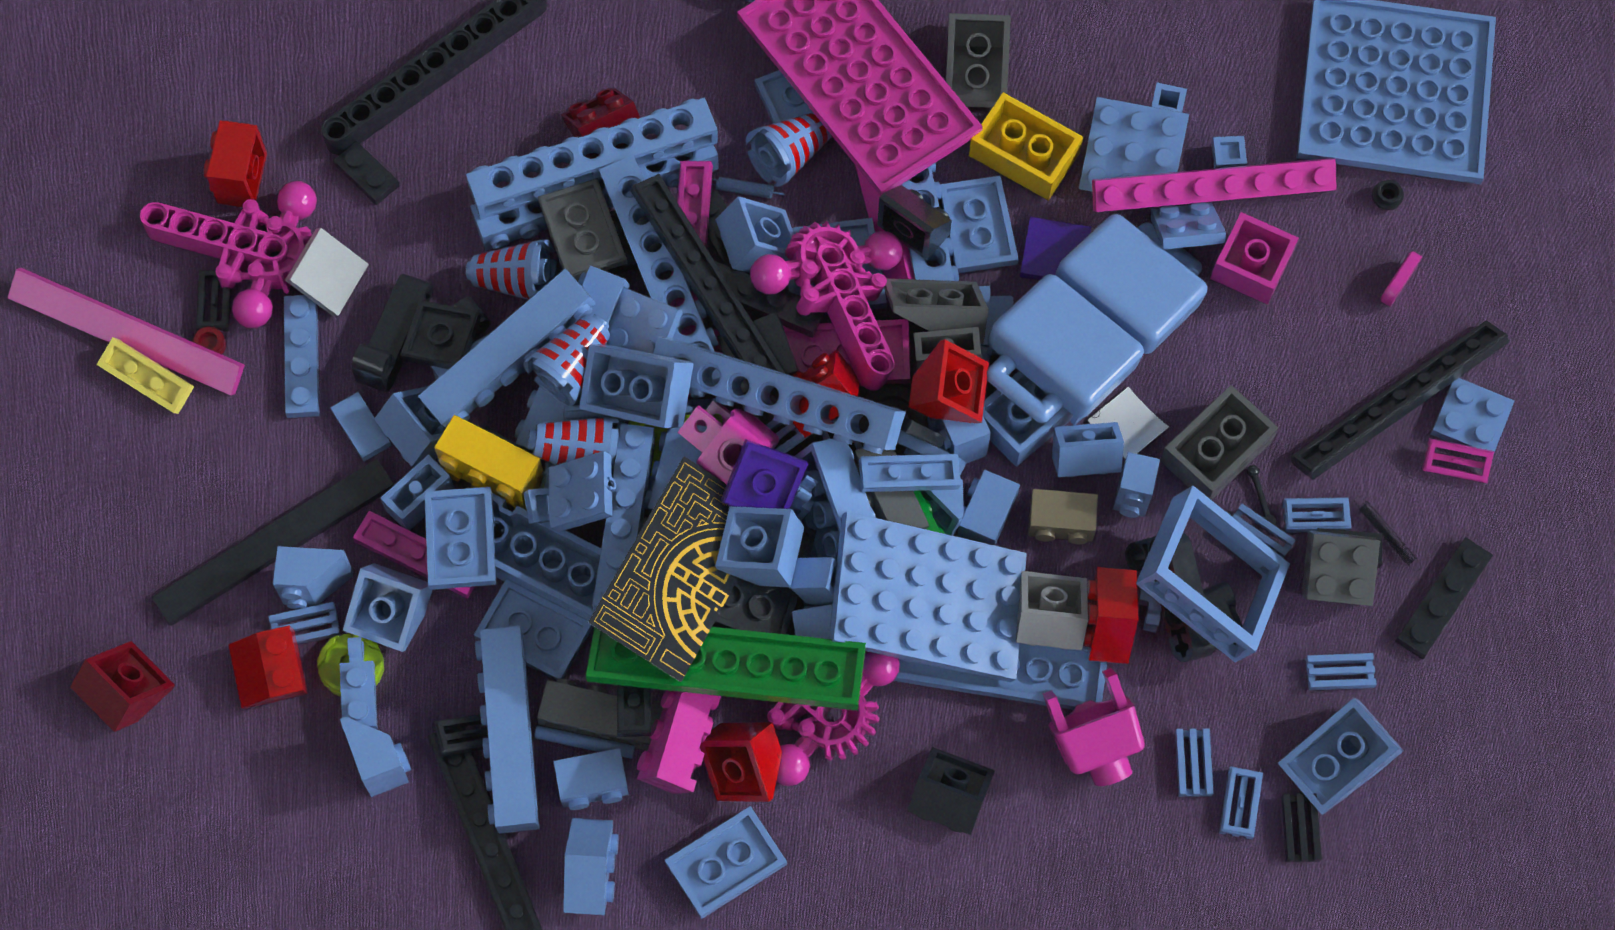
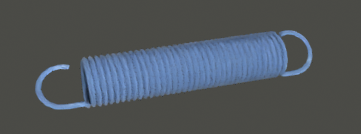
M719 177L718 180L712 179L716 181V189L770 199L773 193L785 195L784 193L773 192L774 186L725 177Z

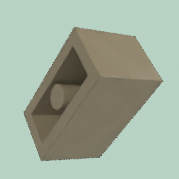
M1033 489L1030 498L1028 536L1035 537V539L1044 542L1055 539H1067L1072 544L1092 542L1096 532L1098 494Z

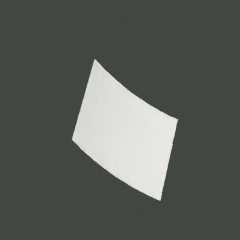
M1129 387L1101 408L1100 412L1098 411L1087 420L1090 424L1118 422L1124 440L1123 457L1125 459L1128 452L1137 454L1169 428L1168 425L1146 407Z

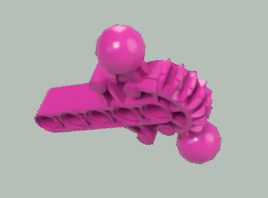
M291 181L283 185L278 192L277 205L278 209L282 212L280 217L273 216L269 218L267 214L260 210L256 200L249 199L243 203V209L235 223L159 202L145 205L140 212V219L147 235L154 241L219 258V266H217L215 272L222 288L228 287L232 289L236 283H240L243 280H251V288L238 293L233 300L232 313L235 320L242 326L257 329L265 325L271 318L273 306L268 297L270 290L283 289L284 293L288 294L289 286L291 285L285 279L312 236L307 226L302 228H296L299 220L309 217L316 209L317 197L315 191L303 181ZM162 219L160 223L152 224L154 221ZM265 225L267 232L261 231V226ZM191 227V230L188 232H181L183 229ZM217 235H220V236H221V237H220L219 239H217V240H214V241L211 240V238H213L214 236H217ZM243 244H251L247 248L240 249ZM273 252H280L277 256L269 257Z
M828 221L822 224V226L816 222L811 224L810 227L804 225L799 232L792 236L790 244H788L785 250V256L790 261H785L775 254H765L759 257L751 266V283L758 291L764 294H777L785 289L789 284V280L795 279L796 285L801 287V298L796 306L797 312L804 316L809 315L811 312H828L860 384L869 390H879L884 386L894 369L895 362L867 301H875L879 298L887 283V279L883 274L876 273L872 275L870 271L866 272L862 265L868 263L877 270H889L895 267L902 257V243L893 233L877 231L866 239L864 245L857 246L851 237V230L846 232L840 230V224L834 228L830 227Z
M865 651L858 711L841 709V717L835 722H828L826 720L828 712L835 709L829 707L778 702L768 712V721L773 722L775 729L796 730L802 735L794 745L785 744L780 746L782 757L777 783L784 786H793L805 780L810 768L809 757L818 747L825 749V758L831 761L834 758L835 751H837L841 760H845V750L849 749L853 755H857L858 749L855 746L857 743L860 742L863 746H868L869 742L864 735H875L876 730L869 724L879 722L878 715L871 713L879 709L877 702H867L864 696L873 686H885L895 680L900 668L899 658ZM806 713L812 716L800 723L796 722V719Z

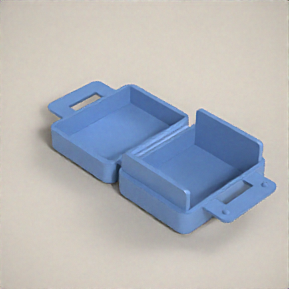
M1119 214L1110 215L1061 260L1055 275L1048 274L1044 276L995 321L988 336L989 348L986 353L990 357L996 352L1001 356L988 368L987 381L1037 422L1045 423L1064 407L1073 414L1070 422L1075 426L1084 417L1088 416L1136 369L1143 354L1152 353L1200 306L1207 293L1206 283L1198 277L1202 271V264L1183 248L1163 249L1152 223L1145 222L1137 228ZM1015 368L1018 369L1048 395L1039 401L1012 379L1009 374Z

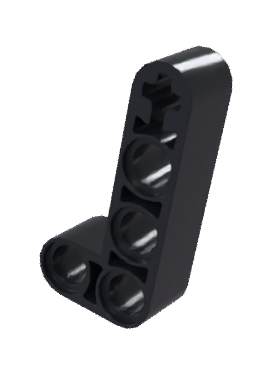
M406 274L399 276L369 344L361 343L353 356L351 367L357 383L386 393L391 390L403 364L400 353L419 300L430 302L433 293L432 283Z
M1183 533L1168 569L1204 597L1192 544L1189 537ZM1156 536L1132 542L1127 546L1125 560L1130 569L1142 570ZM1160 603L1174 657L1180 662H1189L1212 655L1215 646Z

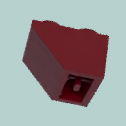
M616 88L601 90L595 95L596 98L586 103L584 101L577 102L568 108L569 111L561 114L573 137L578 138L589 135L598 128H611L620 125L629 118H640L634 101ZM621 143L616 145L615 148L618 149L627 144ZM589 153L586 155V157H588L589 159H593L599 156L597 153Z

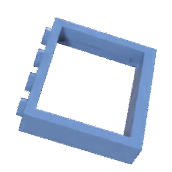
M1191 486L1172 498L1136 584L1232 661L1237 662L1257 651L1290 563L1215 504L1204 493ZM1189 517L1262 575L1243 627L1168 569Z

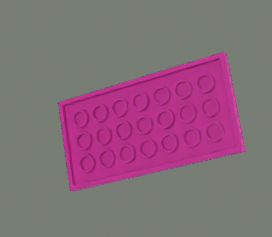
M755 0L737 12L739 21L880 196L884 192L902 185L970 141L973 136L983 130V126L879 0Z

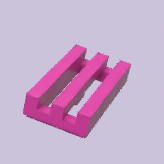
M1429 438L1422 470L1487 483L1494 451ZM1435 447L1483 456L1485 461L1446 455L1434 451ZM1436 459L1483 470L1482 474L1432 465V460Z

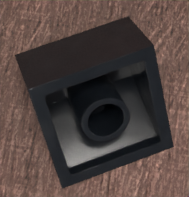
M903 185L884 192L879 197L877 225L883 230L896 235L900 242L928 261L950 234L952 220L943 209L939 207L934 208L925 202L923 196L916 190H908Z
M932 747L918 778L907 811L916 814L920 819L932 820L945 825L954 832H963L971 835L995 770Z

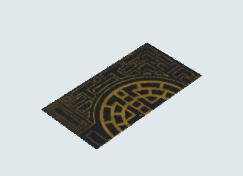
M685 456L679 463L588 621L600 631L680 682L685 677L738 580V577L720 571L715 567L730 505L721 501L726 484Z

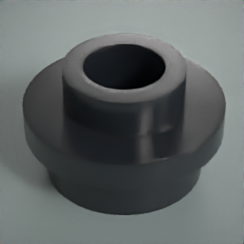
M1385 180L1379 182L1374 187L1372 199L1379 208L1394 210L1401 205L1404 199V192L1398 182ZM1387 193L1392 196V199H1387L1382 194Z

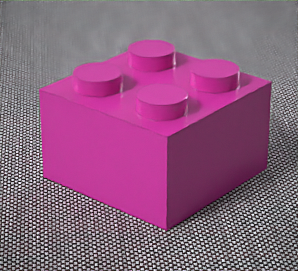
M1241 212L1219 255L1210 279L1268 305L1299 238Z

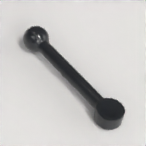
M1251 465L1247 468V474L1252 477L1265 516L1264 519L1276 525V518L1270 514L1258 477L1259 468Z

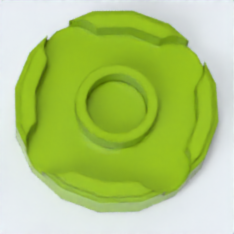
M348 632L347 634L331 638L322 647L317 659L318 674L324 686L334 695L341 696L339 663H350L347 639L359 637ZM361 637L364 642V661H373L375 663V683L377 685L384 672V657L376 642Z

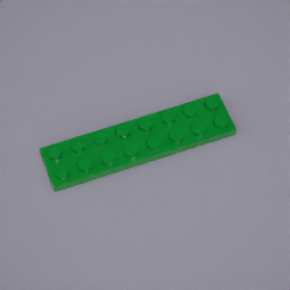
M594 627L586 680L587 682L858 711L866 643L845 641V643L833 642L832 639L711 627L685 677L680 682Z

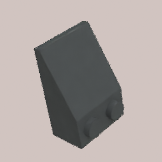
M949 13L946 83L966 107L992 108L1003 92L1007 94L1011 15Z
M887 279L884 289L894 313L928 331L978 327L980 344H984L989 309L977 282Z

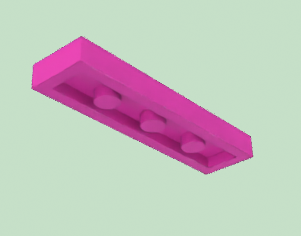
M368 511L353 536L354 542L428 579L426 539ZM475 586L447 589L468 599Z

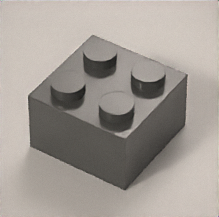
M1308 530L1301 595L1308 600L1373 606L1380 540L1368 536Z

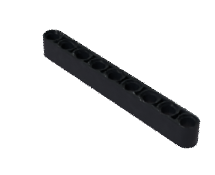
M547 0L493 1L326 119L321 129L327 149L332 154L340 155L356 141L361 144L541 16L547 10ZM506 13H515L511 16H504ZM482 30H490L487 33H479ZM458 47H466L464 50H455ZM434 64H442L438 68L431 67ZM410 81H417L414 85H406ZM387 98L393 99L392 101H390V102H388V103H382V101H383L384 99H387ZM361 116H369L365 120H357ZM337 133L343 134L339 138H331L333 135Z

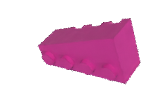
M666 690L661 700V706L664 707L661 716L651 726L652 736H649V738L652 740L648 751H644L641 754L637 764V770H640L637 779L672 794L694 792L696 781L691 779V775L696 766L700 767L705 753L701 752L699 747L701 742L711 733L714 722L709 713L710 710L714 711L718 707L721 696Z

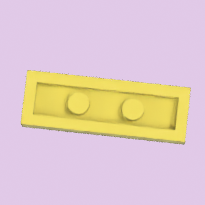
M112 337L97 363L102 369L176 414H179L194 388L190 383Z

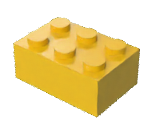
M1003 92L982 122L983 130L971 138L969 156L1049 201L1080 154L1083 136Z
M456 415L452 417L434 447L441 467L451 476L452 480L460 481V479L471 483V488L491 487L492 493L505 499L507 507L511 510H515L516 506L527 510L523 492L540 488L543 468L539 457Z

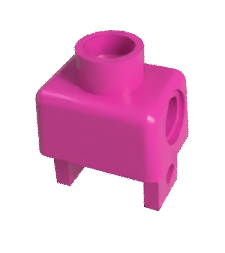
M715 400L711 402L706 410L697 406L677 432L702 452L696 464L723 481L726 485L745 439L775 449L779 443L777 434L753 414L738 409H733L730 412L723 405L715 402ZM717 413L722 416V424L713 417L714 414ZM697 425L707 426L706 431H699Z
M1112 668L1102 671L1112 699L1103 702L1089 700L1078 704L1065 717L1053 691L1043 693L1052 719L1048 726L1064 762L1074 774L1090 771L1096 786L1111 785L1129 777L1132 774V769L1127 756L1142 751L1145 746L1134 704L1124 695L1119 678Z

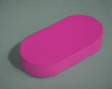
M1414 251L1408 254L1382 294L1381 302L1389 307L1392 306L1421 261V255Z

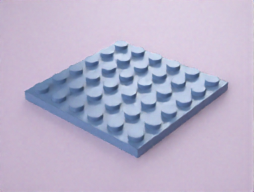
M1312 0L1296 158L1304 160L1333 158L1336 164L1481 184L1484 179L1496 17L1377 0Z

